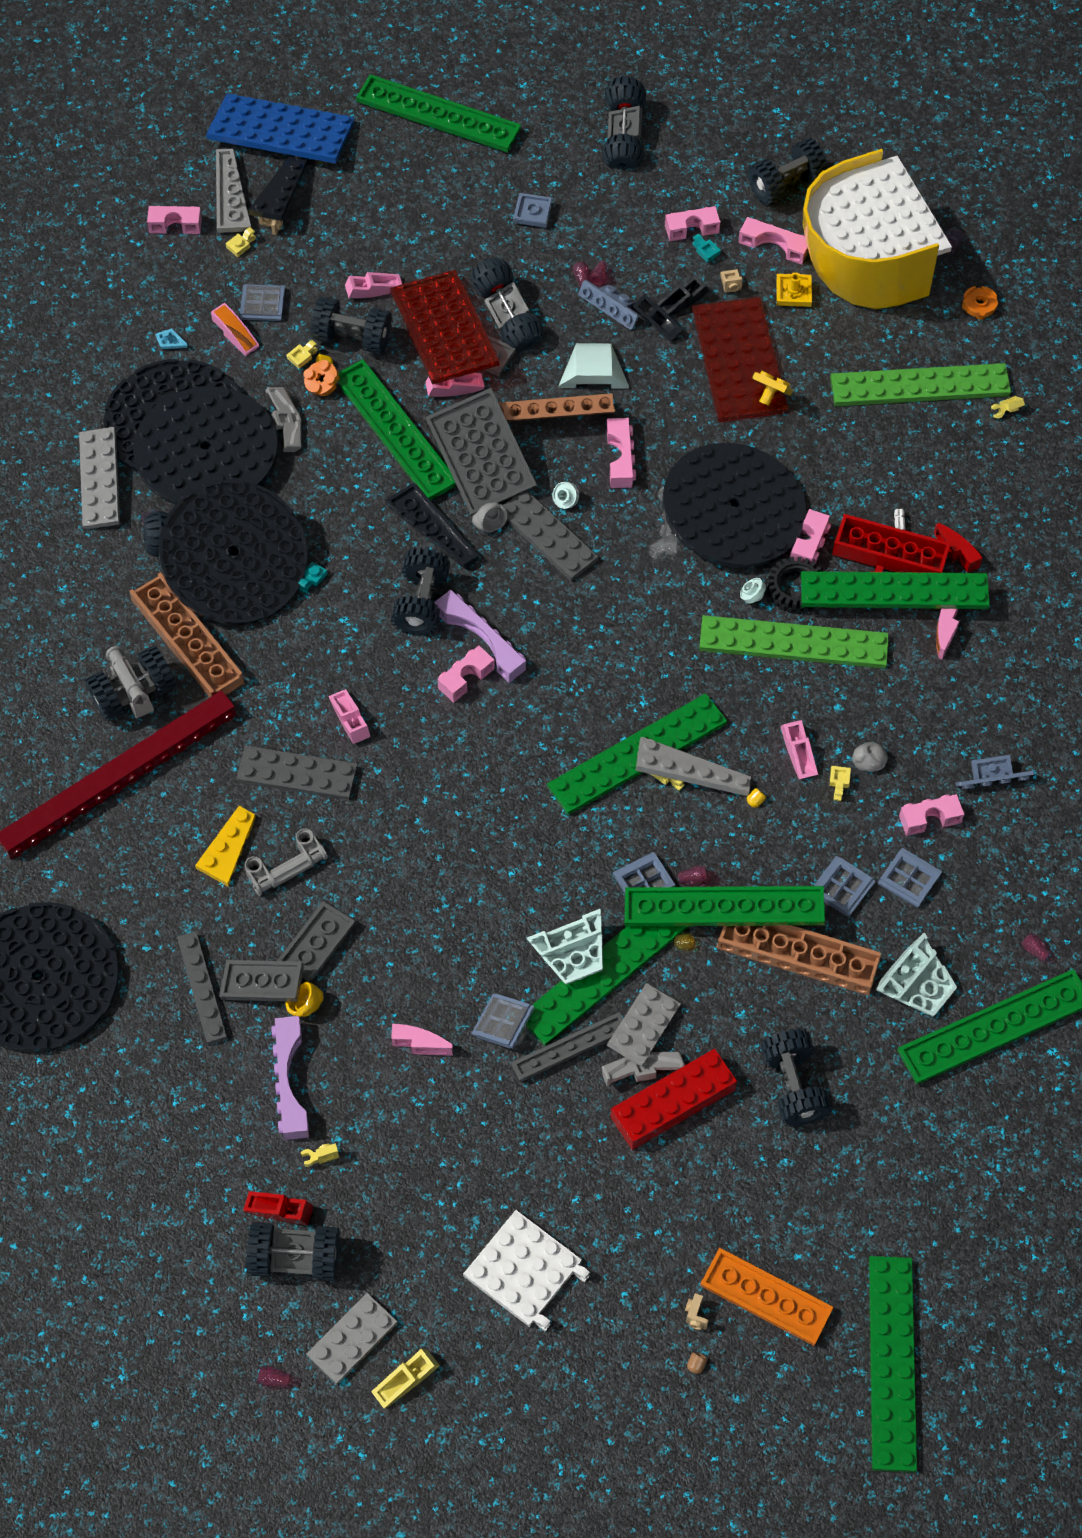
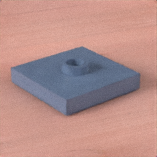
M519 193L513 223L547 228L553 198Z

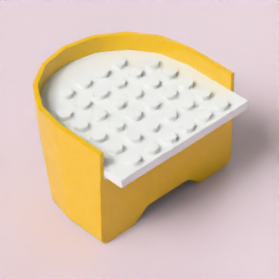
M882 149L844 160L821 172L807 189L803 208L805 241L818 276L837 296L853 305L871 309L896 307L929 296L937 256L950 252L952 249L951 244L899 157L894 156L882 160Z

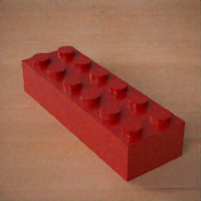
M844 514L832 555L874 567L879 565L884 567L883 569L892 572L942 573L951 543Z
M714 1048L611 1108L610 1117L630 1148L634 1150L735 1091L737 1080Z

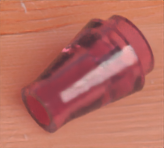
M599 261L589 275L590 282L595 286H601L606 281V262Z
M585 262L574 264L572 273L581 288L584 280L589 281V267Z
M700 864L678 872L680 884H703L704 881H707L705 866H700Z
M1031 932L1021 942L1024 950L1042 962L1050 954L1037 934L1034 935Z
M268 1365L266 1367L260 1366L257 1383L262 1384V1386L287 1387L290 1374Z

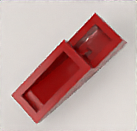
M937 523L934 536L936 539L951 543L948 552L951 562L958 559L967 573L980 568L982 556L960 534L945 525Z
M249 1191L243 1211L268 1219L308 1226L313 1205L307 1200L288 1198L285 1195Z

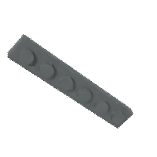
M195 931L178 936V943L207 1045L227 1040L197 933Z
M620 1012L511 1062L519 1082L608 1042L623 1020Z

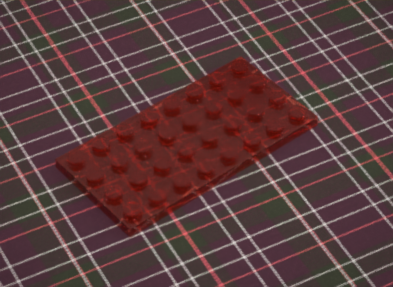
M456 270L390 288V293L432 385L500 366L499 359Z
M760 297L692 306V314L718 422L788 413V405L783 392L775 391L769 406L759 402L766 387L765 384L752 379L755 372L760 374L761 371L774 376L773 380L775 381L777 378L781 379Z

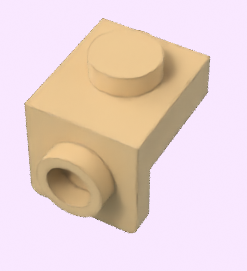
M258 217L260 225L272 227L273 235H277L278 230H281L282 221Z
M738 269L721 272L720 277L724 292L742 290L743 280L742 277H739Z
M695 1293L693 1300L688 1299L685 1311L688 1312L686 1323L696 1330L706 1329L709 1320L697 1316L703 1296Z

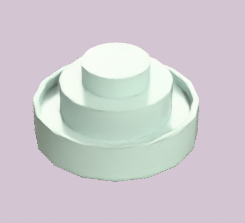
M561 482L553 490V501L560 508H572L578 502L579 491L573 483Z
M760 578L751 579L744 584L740 597L748 604L760 601L766 589L765 583Z

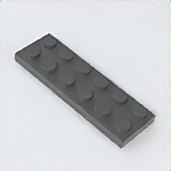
M528 491L514 496L503 505L507 510V522L570 581H573L598 561V556Z
M245 746L236 780L238 783L350 800L357 763Z

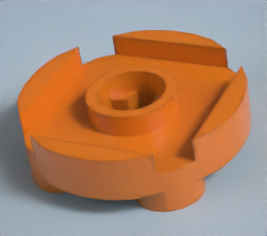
M982 286V288L971 287L964 294L962 308L968 314L983 320L996 311L998 305L997 295L992 289Z
M326 360L316 362L304 371L305 386L312 394L327 396L336 389L337 380L339 381V372L334 365ZM325 375L324 381L321 382L319 378Z

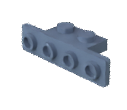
M588 280L583 281L578 293L579 296L628 329H634L639 315L631 310L635 302L629 296L621 294L611 285L598 288Z
M1010 755L971 761L974 780L956 782V786L968 789L974 788L973 784L980 783L981 786L992 785V781L999 780V784L1011 782V778L1018 777V781L1030 779L1029 775H1034L1035 773L1034 771L1013 773Z

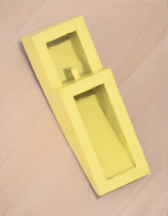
M421 1349L406 1363H402L371 1392L382 1407L386 1409L422 1382L440 1365L428 1349Z

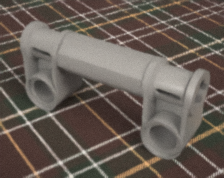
M113 646L109 648L106 652V657L110 665V671L112 675L117 674L125 688L130 701V707L136 719L153 712L152 703L128 659L124 656L121 647Z
M303 828L296 834L297 847L301 854L270 871L266 869L258 857L252 856L246 860V875L259 896L271 887L275 888L312 868L313 864L318 861L328 859L324 848L317 841L311 830ZM304 838L309 839L308 842H301ZM253 866L259 867L255 871L250 870Z

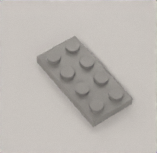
M646 983L607 1046L642 1067L681 1003Z
M366 1293L306 1355L338 1385L398 1323Z

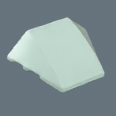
M576 343L560 381L559 388H576V384H611V388L629 389L611 344Z
M601 909L582 916L583 919L550 932L542 931L526 938L565 985L603 970Z
M924 932L892 965L880 980L876 990L933 1017L957 986L945 966H942L935 949L931 948L927 941L928 937Z

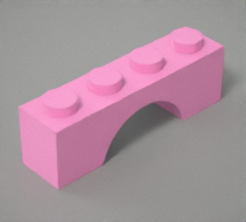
M747 217L740 230V244L752 248L763 243L777 244L785 251L787 260L803 264L809 252L805 236Z
M629 418L607 419L608 444L617 447L622 453L618 460L610 463L611 488H632L633 480H636V470H632V465H635V455H631V451L634 450V441L630 440V436H633V427L629 425Z

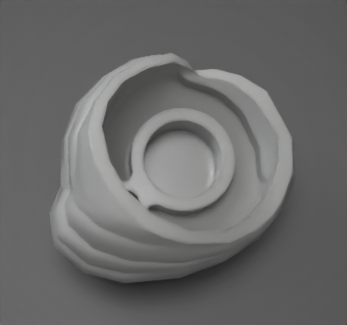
M496 502L487 503L473 515L472 522L481 531L486 533L494 532L505 525L508 519L507 510L503 505Z
M867 742L855 749L852 761L855 767L861 771L876 772L885 767L888 755L880 744Z

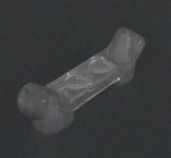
M664 486L658 491V499L661 502ZM663 511L662 518L665 521V525H661L660 536L663 537L649 547L650 556L657 561L665 556L675 557L678 539L672 534L665 518V511Z

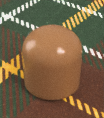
M692 1352L687 1368L694 1374H700L703 1372L708 1359L700 1353Z

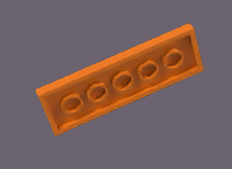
M721 1248L718 1249L700 1283L702 1288L815 1346L833 1310V1306Z

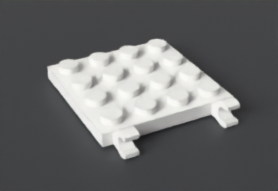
M515 1210L463 1273V1276L528 1327L535 1323L543 1331H546L551 1324H549V1319L540 1315L572 1274L585 1283L590 1276V1272L586 1268L579 1266L582 1263V1259Z

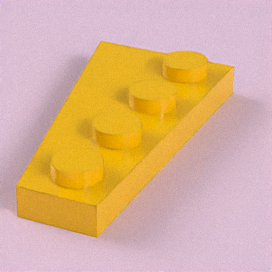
M238 806L195 865L196 869L229 887L231 876L235 872L237 861L242 854L243 846L256 819L255 814Z

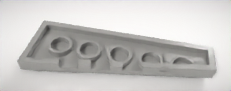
M216 149L218 233L244 232L247 228L251 227L233 149Z
M640 738L636 771L748 796L750 776L655 742L652 739Z

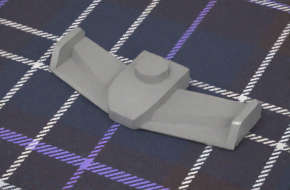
M268 387L266 393L269 394L277 409L271 414L275 429H283V452H296L302 448V420L300 413L296 410L284 387Z
M651 1052L642 1067L624 1057L602 1066V1074L606 1086H609L610 1083L630 1075H634L636 1082L655 1079L656 1070H678L685 1066L680 1052Z

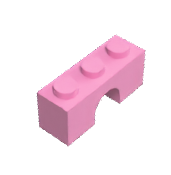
M149 206L147 219L149 233L166 234L167 227L170 224L179 223L182 225L183 234H200L202 223L201 209L194 206Z
M705 207L666 214L665 228L669 241L686 239L687 228L689 227L699 228L703 236L719 233L720 220L716 207Z
M809 509L803 523L802 534L810 536L811 539H796L791 551V557H794V561H797L798 557H802V562L806 558L810 559L809 564L813 561L817 562L820 554L818 549L823 548L825 538L823 537L829 533L831 528L829 515Z
M480 646L471 649L461 661H456L450 670L443 672L439 676L438 689L454 703L467 692V682L463 677L473 674L482 680L495 669L494 659Z
M957 794L951 796L944 795L934 800L926 799L918 804L909 803L901 807L899 817L906 836L925 832L927 826L926 817L928 816L937 817L943 827L962 823L964 812Z

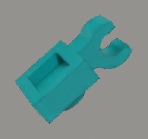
M700 234L693 237L695 241L692 242V245L697 248L696 252L707 263L720 255L721 250L710 239L705 241Z
M311 562L305 569L303 579L298 583L301 586L299 590L306 593L312 584L317 587L327 575V570Z

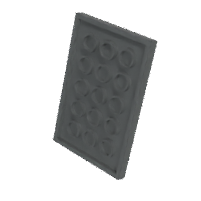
M491 388L425 417L471 516L476 514L487 503H501L537 486Z

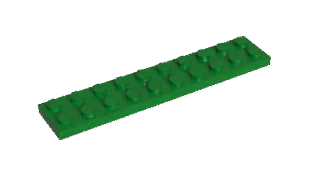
M371 74L356 96V102L507 153L521 130V124Z
M363 359L339 372L338 386L409 478L429 500L457 486L449 468Z
M801 571L802 607L988 609L987 573Z
M705 693L547 783V787L566 814L570 815L643 773L636 771L641 737L652 739L655 742L682 751L727 725V720Z
M824 886L625 887L624 923L625 926L825 925Z
M627 926L602 947L603 970L567 985L561 980L532 1004L535 1009L526 1027L544 1046H547L690 926Z
M1072 969L898 1047L897 1051L916 1085L1082 1011V982L1075 970Z
M869 1256L872 1471L916 1473L912 1258Z

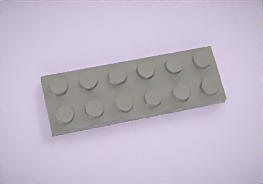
M110 427L79 432L83 528L86 530L119 525L116 429Z

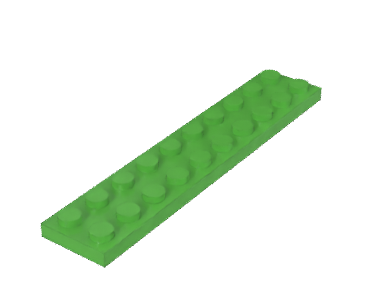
M1005 363L832 373L830 375L834 406L1010 396L1011 393Z
M703 615L699 651L886 669L888 633Z

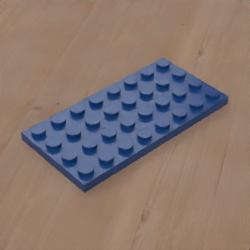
M227 93L206 136L210 140L336 164L354 125V117Z

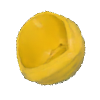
M309 982L302 983L298 1002L286 1001L287 1012L293 1016H309L322 1003L324 999L323 991Z

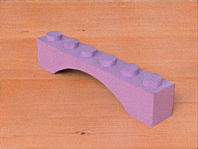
M450 590L434 602L438 606L437 608L440 609L439 617L445 623L467 628L480 636L488 644L494 654L497 672L508 683L526 670L525 657L521 653H517L510 642L504 641L496 629H492L483 617L480 618L472 606H467L459 594H455Z
M299 1016L275 1018V1026H272V1037L276 1038V1044L273 1045V1054L278 1059V1063L274 1064L275 1076L279 1075V1082L275 1083L276 1094L280 1095V1102H277L278 1114L282 1115V1121H278L279 1133H283L284 1140L309 1138L306 1110L297 1102L289 1087L291 1060L302 1043Z

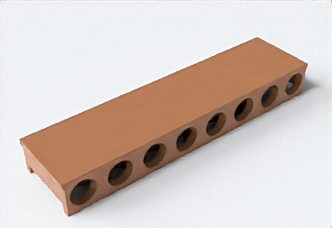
M613 394L498 403L507 422L612 414L615 412Z
M161 572L158 573V577L135 591L133 589L129 591L133 603L209 698L221 690L227 695L245 683L239 668L197 616L177 599L168 587Z
M792 925L723 926L716 949L868 996L870 995L881 955L880 952Z

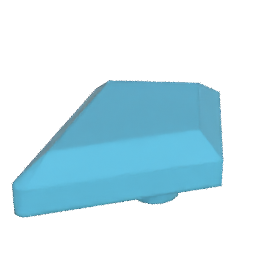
M172 328L155 334L161 349L188 347L187 343Z

